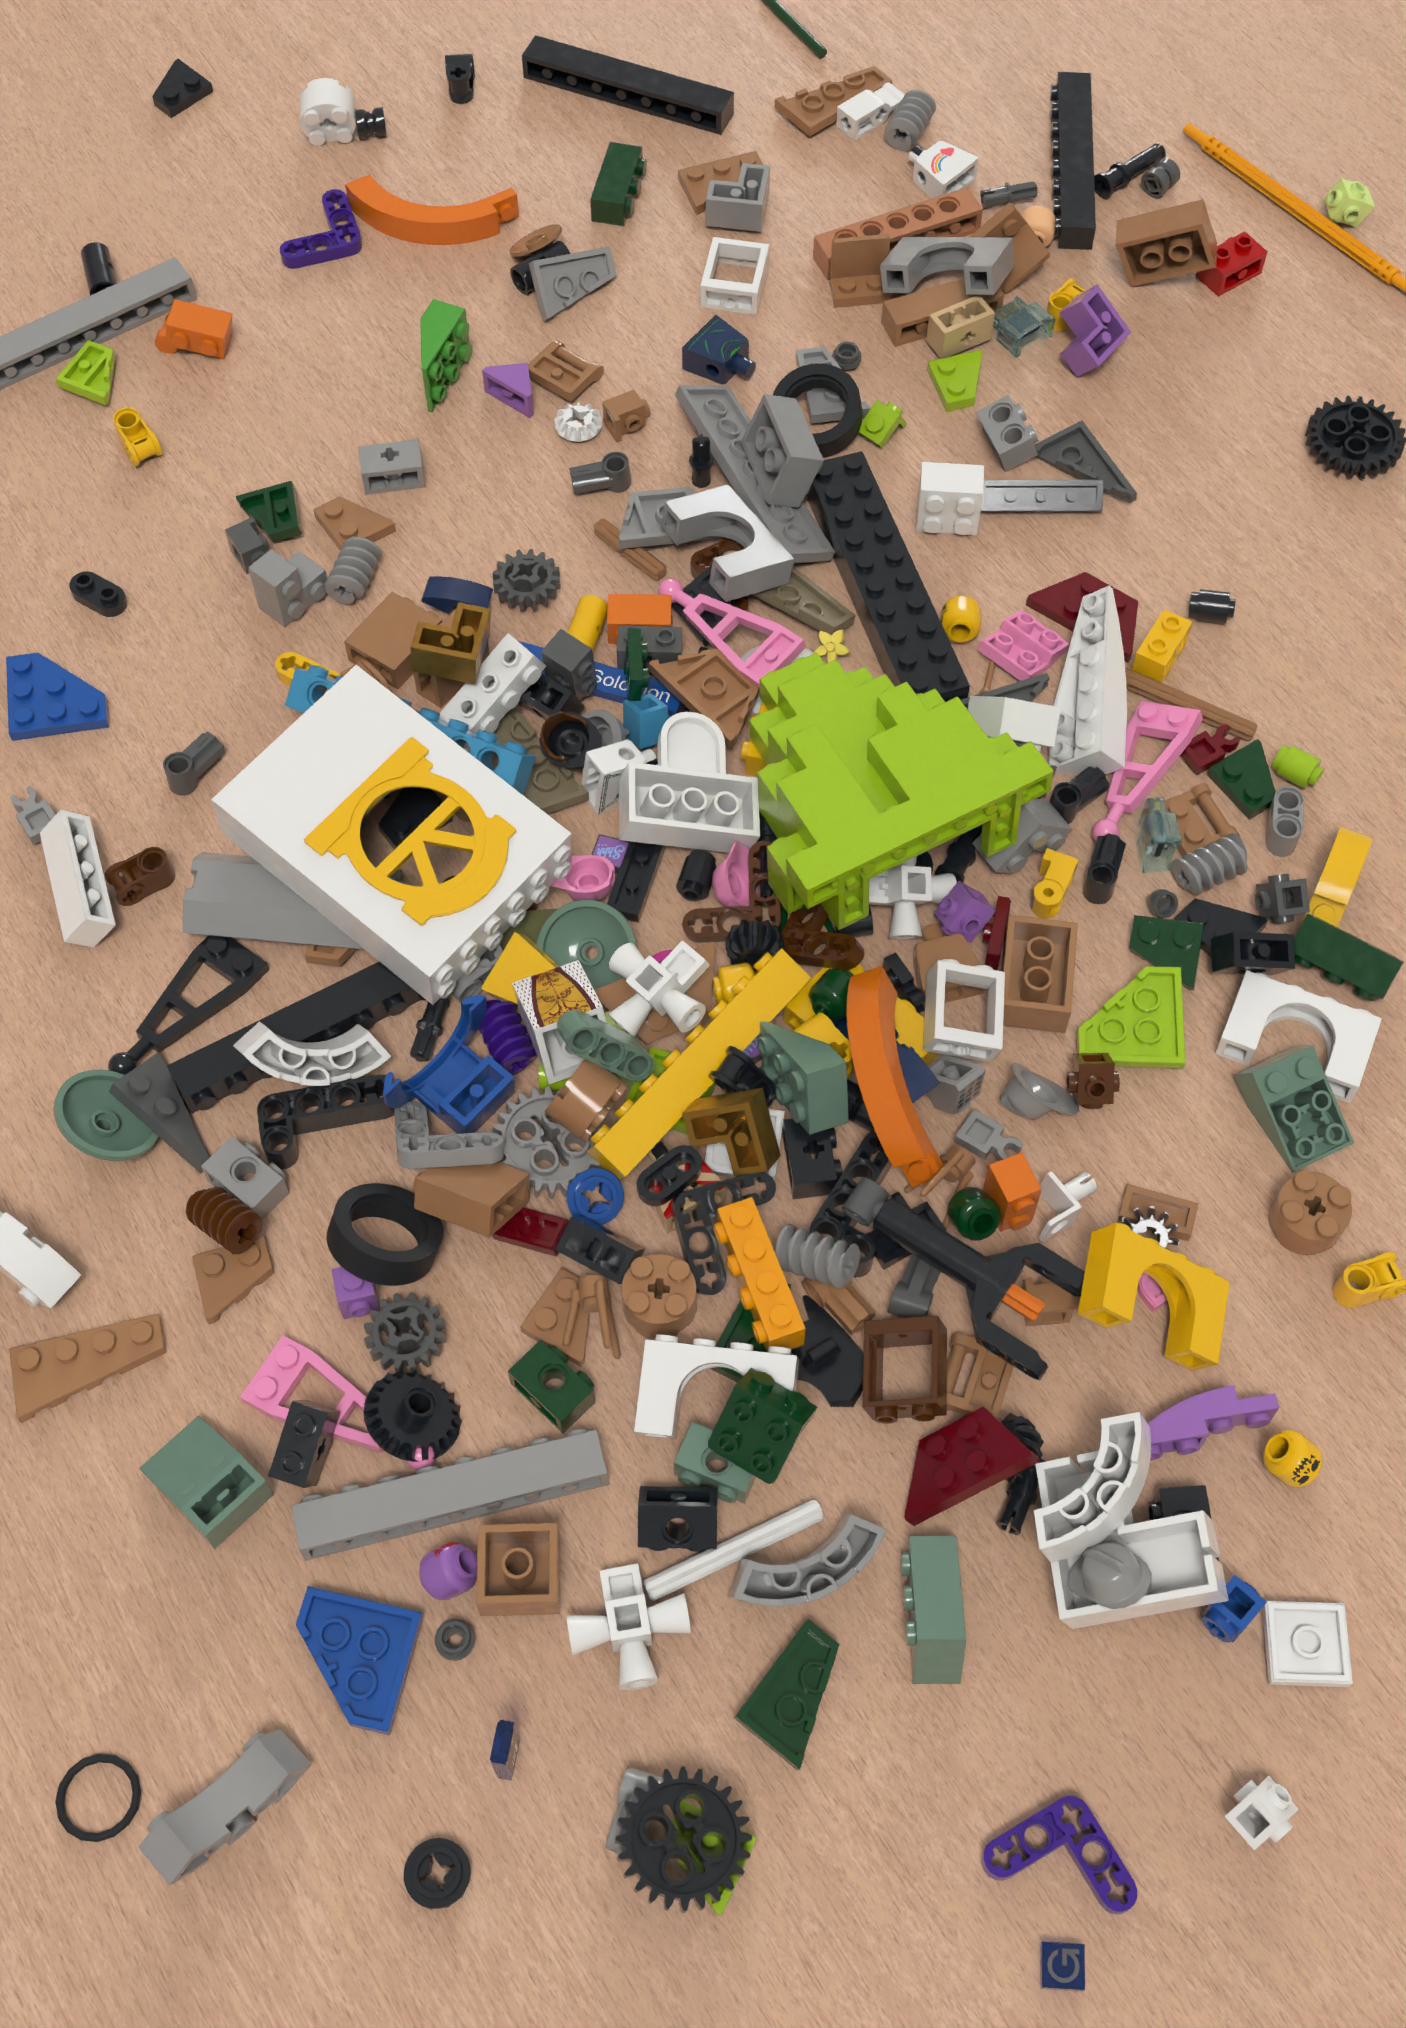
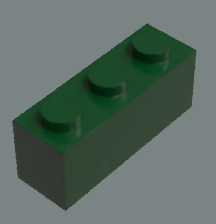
M615 142L609 143L590 199L592 222L625 226L627 216L633 214L634 195H639L640 177L645 176L647 160L643 159L642 146Z
M1307 914L1294 938L1295 962L1311 969L1313 964L1325 969L1324 977L1340 985L1345 980L1356 985L1355 992L1371 1001H1374L1376 996L1381 999L1385 997L1404 963L1403 960L1312 914Z

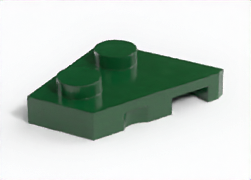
M292 480L236 496L240 507L250 518H254L256 525L272 542L302 535L296 488Z
M628 628L624 659V674H627L625 685L628 701H641L642 688H648L649 669L643 668L642 662H647L648 645L647 642L641 641V629Z
M1259 739L1209 767L1208 777L1249 820L1270 808L1276 791Z
M1134 915L1129 949L1132 953L1143 960H1147L1154 966L1181 967L1183 986L1188 990L1194 991L1204 924Z

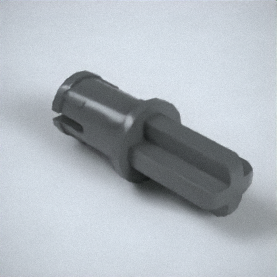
M1033 181L1016 185L1005 183V186L980 191L983 209L1008 204L1009 202L1012 204V202L1033 199L1038 194L1037 185Z

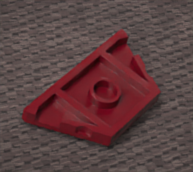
M1083 572L1030 594L1027 597L1026 606L1074 632L1082 598L1110 585L1087 572ZM1110 586L1113 588L1119 618L1124 661L1128 663L1133 652L1138 601Z
M981 1407L919 1440L904 1515L905 1520L915 1526L1040 1462L1039 1457L1024 1445L1013 1432L1006 1428L996 1416L985 1407Z

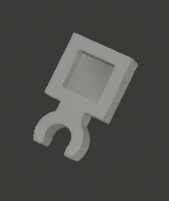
M29 786L26 788L30 795L27 800L19 801L14 794L11 796V801L19 812L16 814L20 825L32 844L35 845L41 841L40 832L52 820L55 813L46 799L39 802L35 790Z
M975 1109L960 1128L954 1142L984 1160L991 1152L996 1155V1160L1000 1161L1010 1157L1004 1152L1005 1150L1011 1149L1016 1153H1020L1023 1147L1022 1142L1017 1138L1002 1137L1005 1127Z

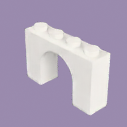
M1246 970L1215 1054L1249 1066L1262 1031L1268 1025L1280 1020L1303 1022L1314 1028L1326 1044L1327 1060L1324 1073L1335 1098L1351 1103L1359 1089L1382 1018L1374 1016L1364 1009H1354L1340 1004L1333 998L1321 997L1304 991L1299 986L1287 985L1273 980L1265 974Z
M656 1335L655 1340H645L634 1432L640 1436L676 1439L683 1391L688 1382L703 1370L723 1367L734 1370L744 1376L750 1368H753L756 1371L769 1374L776 1383L788 1390L796 1391L799 1359L797 1355H791V1349L770 1346L768 1352L753 1351L754 1345L733 1342L730 1348L715 1347L716 1341L696 1338L693 1339V1344L678 1343V1337Z

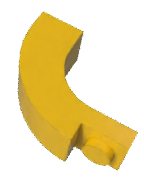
M1340 826L1309 903L1310 913H1305L1302 923L1307 914H1312L1338 927L1362 870L1373 837Z

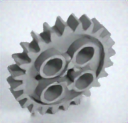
M546 1086L544 1095H539L536 1088L533 1087L531 1098H527L521 1092L518 1093V1105L508 1101L506 1104L508 1113L499 1111L497 1121L500 1124L493 1125V1133H497L503 1138L504 1156L500 1161L530 1173L529 1187H534V1196L536 1198L539 1197L542 1190H547L549 1198L553 1199L555 1190L560 1189L564 1197H567V1185L571 1184L576 1173H581L590 1167L602 1168L586 1151L593 1144L589 1138L604 1122H601L585 1142L580 1138L578 1139L559 1123L550 1122L547 1119L549 1115L544 1111L557 1096L552 1094L550 1086ZM532 1118H537L541 1126H539ZM521 1132H527L533 1138L521 1140L516 1135ZM571 1143H576L580 1145L583 1149L578 1152L570 1151L566 1146ZM559 1157H560L561 1160H562L565 1164H567L568 1166L564 1167V1166L560 1163ZM546 1160L553 1166L548 1169H541L535 1163Z

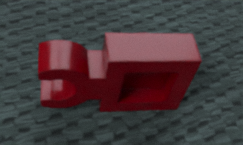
M1228 725L1220 726L1212 737L1207 731L1193 737L1190 744L1180 755L1197 775L1223 760L1226 752H1232L1238 747L1240 741L1238 736L1232 740L1224 738L1230 728Z

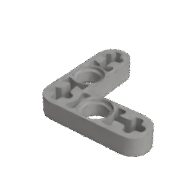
M407 1102L403 1106L394 1109L397 1160L399 1165L404 1168L422 1169L493 1164L503 1159V1138L497 1133L479 1132L429 1136L427 1108L425 1105L418 1102Z

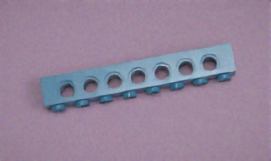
M310 665L309 669L295 668L285 706L305 713L324 695L326 689L332 688L343 676L337 675L336 679L327 676L329 670L315 665ZM399 698L411 707L412 702ZM421 708L420 711L415 710L462 748H464L467 742L472 756L519 793H525L536 756L525 752L526 746L512 741H507L506 744L496 741L497 735L484 730H478L477 733L467 730L469 726L467 723L455 719H449V722L439 719L440 713L427 708ZM495 753L499 758V764L496 769L492 765V757Z

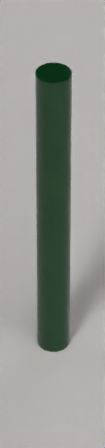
M762 0L819 58L826 56L827 49L777 0Z

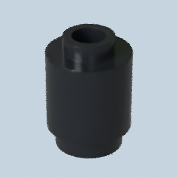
M1200 589L1199 592H1191L1188 617H1194L1196 621L1226 624L1227 617H1234L1236 599H1231L1230 592Z
M694 850L685 858L676 889L686 900L698 901L708 897L712 885L713 872L717 867L715 864L716 859L711 853L704 850Z

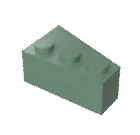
M909 1536L908 1551L901 1552L900 1568L901 1576H908V1586H903L904 1611H909L910 1621H906L905 1633L906 1645L911 1646L912 1684H961L966 1647V1630L956 1536Z

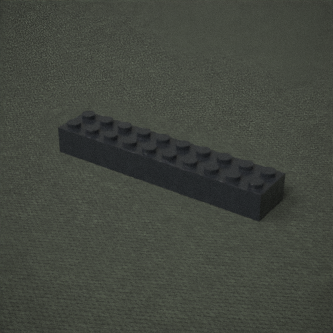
M863 451L824 460L822 468L814 478L806 497L820 529L835 551L833 559L883 673L887 675L895 687L908 682L916 695L936 689L945 702L956 697L960 700L967 698L970 689L969 682Z

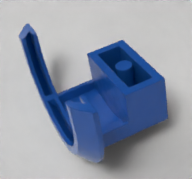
M484 995L467 997L461 1002V1016L453 1034L438 1054L422 1070L404 1082H401L399 1078L394 1082L392 1072L385 1076L383 1097L385 1104L389 1108H399L416 1098L457 1134L475 1133L515 1093V1077L489 1055L482 1060L467 1047L477 1032L486 1012V997Z

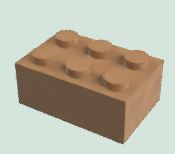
M1203 199L1117 220L1116 247L1131 287L1216 268L1217 240Z
M1018 915L1008 916L1001 971L1005 972L1003 1025L1061 1033L1066 1032L1072 1007L1078 923Z

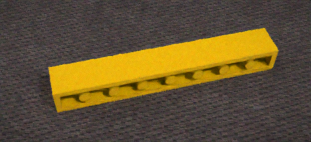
M782 948L773 955L766 952L753 965L757 970L750 979L743 976L731 988L730 991L734 996L727 1003L724 1000L719 1001L709 1011L708 1015L712 1019L704 1027L698 1024L684 1038L688 1044L681 1052L675 1048L661 1062L665 1067L657 1077L651 1073L638 1086L642 1093L633 1102L629 1098L626 1099L614 1112L618 1118L609 1127L604 1123L589 1138L593 1144L586 1152L604 1169L613 1173L619 1180L626 1177L682 1117V1112L695 1099L700 1098L714 1083L708 1075L712 1070L716 1071L727 1056L726 1049L729 1046H733L743 1052L760 1034V1022L767 1021L770 1023L811 979Z

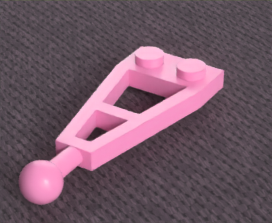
M665 579L659 585L658 593L671 595L672 604L677 602L683 606L686 619L713 648L720 650L740 674L759 687V689L760 678L771 671L790 665L806 648L804 639L778 623L701 593L695 599L683 592L682 584L676 579ZM706 610L724 618L712 629L699 615ZM738 624L769 635L745 662L723 641Z
M1146 701L1140 702L1126 730L1125 768L1114 771L1106 798L1110 811L1106 818L1096 822L1092 829L1095 841H1097L1098 836H1104L1107 833L1119 836L1117 824L1123 813L1133 814L1190 744L1203 720L1201 710ZM1139 735L1172 740L1153 765L1132 762ZM1126 778L1139 779L1140 781L1129 795L1123 796L1122 792Z
M283 1335L240 1398L243 1403L273 1420L285 1423L289 1408L283 1406L311 1367L344 1395L335 1408L341 1412L332 1438L381 1453L383 1449L377 1445L370 1434L343 1426L356 1406L364 1411L366 1396L315 1352ZM428 1447L429 1460L422 1461L421 1448H417L414 1458L419 1462L406 1461V1463L414 1470L431 1466L435 1461L433 1459L434 1452L432 1447Z

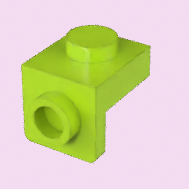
M876 400L862 420L858 433L880 448H883L898 425L905 428L907 422L902 418L903 411L891 402L885 405Z

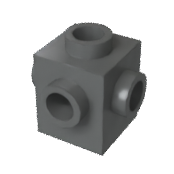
M1289 874L1268 876L1269 883L1256 884L1255 905L1259 911V916L1265 918L1273 917V923L1294 921L1295 914L1310 913L1306 878L1290 880Z

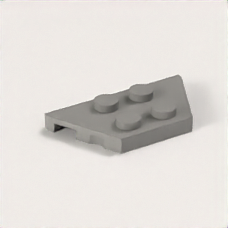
M689 487L631 492L618 539V549L674 544L675 542L661 527L665 501L695 494V492ZM709 536L690 542L723 539L725 537Z

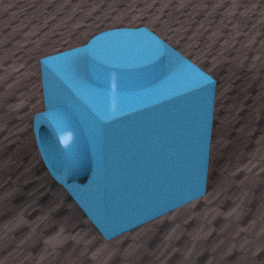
M652 693L642 695L641 701H623L624 728L630 730V734L626 738L632 741L639 749L654 747L658 744V736L663 725L670 718L668 706Z

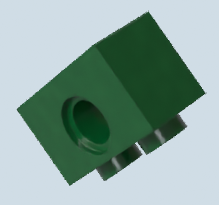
M540 1340L508 1370L511 1385L563 1434L595 1404L593 1390L595 1386L584 1372L579 1370L575 1373L566 1364L568 1359L556 1346L552 1345L549 1348ZM551 1379H560L564 1382L562 1387L556 1390H550L545 1387V1384Z

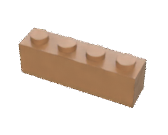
M965 279L886 300L883 301L881 323L895 347L927 338L930 314L976 295L966 294ZM1000 287L994 295H980L995 313L996 311L999 313V310L1002 311L1004 294Z

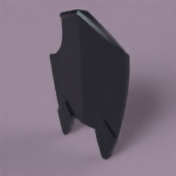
M805 1295L803 1296V1304L809 1320L803 1322L806 1328L804 1345L791 1349V1355H797L799 1359L797 1380L808 1382L816 1387L825 1397L830 1407H854L863 1391L864 1354L845 1330L819 1304Z

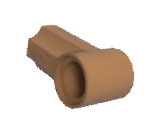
M804 1279L802 1285L808 1296L819 1304L820 1307L823 1308L825 1306L850 1335L860 1332L864 1329V1321H870L875 1317L876 1311L851 1285V1281L843 1288H835L830 1284H822L817 1280Z

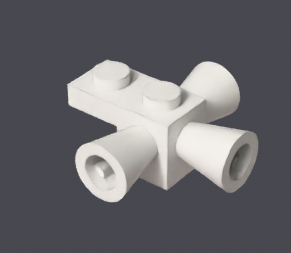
M916 856L869 880V904L894 906L889 939L913 940L923 938L916 906L927 902L940 904L942 899L956 885L957 880L952 873L931 876V867L915 866Z
M683 940L660 964L650 955L644 959L633 943L622 945L612 955L609 969L626 978L625 981L636 994L608 1013V1015L624 1031L634 1037L652 1008L661 1016L667 1012L682 1033L689 1032L700 1023L705 1014L706 1007L684 993L710 966L709 963Z
M638 1563L599 1570L607 1616L566 1615L572 1655L574 1656L611 1640L613 1653L620 1651L619 1689L635 1690L652 1686L659 1680L646 1646L652 1645L651 1633L691 1634L685 1594L683 1593L647 1608Z

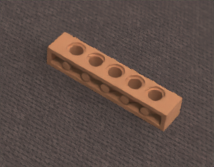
M968 187L816 235L814 236L813 259L825 278L830 280L833 239L889 234L890 253L902 237H964L973 234L981 227L983 209Z

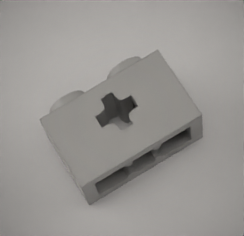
M419 439L358 447L365 495L425 487Z

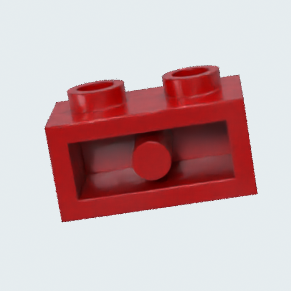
M1244 231L1218 245L1216 268L1199 271L1196 273V277L1219 297L1261 274L1268 251Z

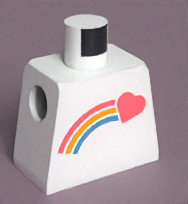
M938 141L928 150L915 145L909 153L908 158L914 163L913 181L931 199L966 188L976 181L979 158L949 143Z

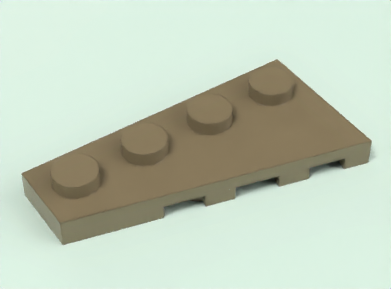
M794 567L792 568L788 584L751 594L806 624L831 635L838 630H845L853 625L856 616Z
M515 707L509 710L499 721L497 729L493 732V734L497 735L496 741L506 744L507 741L519 743L526 746V753L536 756L525 793L522 795L546 814L588 801L589 792L583 785H579L575 781L571 771L568 768L551 763L543 755L536 731Z

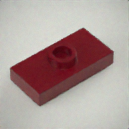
M998 896L993 923H986L982 942L989 943L985 965L992 967L993 970H998L1011 905L1010 898Z
M523 1207L498 1229L492 1237L498 1241L557 1257L559 1252L555 1249L569 1220Z

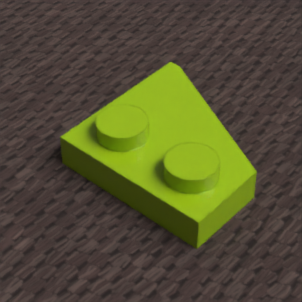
M88 340L57 376L56 382L58 387L106 406L109 403L115 364L113 349Z
M982 350L928 361V374L946 412L974 406Z

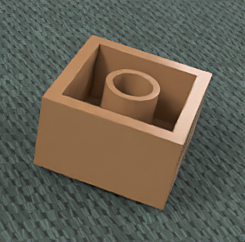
M557 1523L478 1525L476 1604L480 1616L560 1614V1534Z

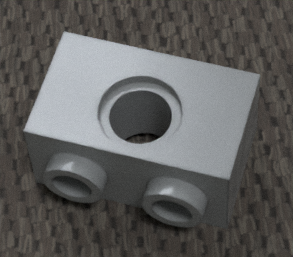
M232 1136L201 1165V1168L210 1184L214 1187L225 1189L252 1211H255L263 1220L289 1194L284 1182L286 1175L274 1163L266 1165L260 1160V1153L250 1143L245 1142L242 1145ZM247 1174H255L248 1181H240Z

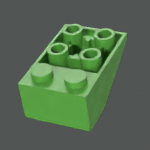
M436 299L432 300L420 318L421 365L429 412H433L437 404L444 400L446 390L451 382L456 381L459 370L464 362L469 361L472 354V345L469 341L470 325L467 323L466 309Z

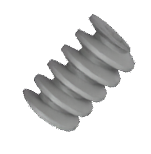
M911 90L905 94L885 127L886 141L893 148L900 151H908L912 145L917 143L936 111V103L930 94L921 90Z
M358 536L349 537L343 543L338 559L335 561L333 569L329 573V578L325 582L324 589L332 599L344 605H351L355 602V599H361L365 594V589L369 586V580L373 577V570L377 568L378 561L382 557L380 547L365 538Z
M1235 833L1216 840L1215 843L1211 842L1205 845L1204 848L1200 847L1193 853H1187L1182 858L1173 860L1171 864V871L1178 885L1189 890L1195 896L1202 893V888L1208 891L1213 888L1214 883L1221 885L1224 883L1225 878L1232 880L1236 877V872L1242 875L1248 869L1245 845L1242 839Z
M786 1224L777 1239L775 1254L782 1271H791L797 1276H805L810 1280H817L822 1284H830L835 1288L846 1286L857 1271L860 1262V1250L855 1243L851 1244L848 1248L845 1240L841 1239L835 1243L832 1236L828 1235L822 1239L819 1232L815 1231L809 1235L806 1228L802 1227L796 1231V1227L793 1224Z

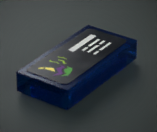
M500 1720L497 1722L490 1762L498 1778L512 1781L520 1737L515 1723L511 1721Z

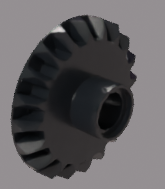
M403 1369L396 1374L391 1375L387 1373L383 1379L376 1381L364 1403V1421L372 1439L390 1455L406 1461L419 1462L414 1458L417 1448H421L422 1461L429 1460V1446L432 1447L434 1452L433 1459L442 1456L453 1446L459 1435L462 1419L459 1417L461 1406L455 1404L454 1393L446 1391L444 1382L437 1383L432 1380V1374L423 1376L418 1373L417 1369L411 1373H405ZM411 1408L418 1410L420 1413L415 1412Z

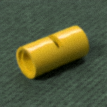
M594 595L582 596L579 599L567 630L568 634L592 648V653L607 617L608 604L603 599Z

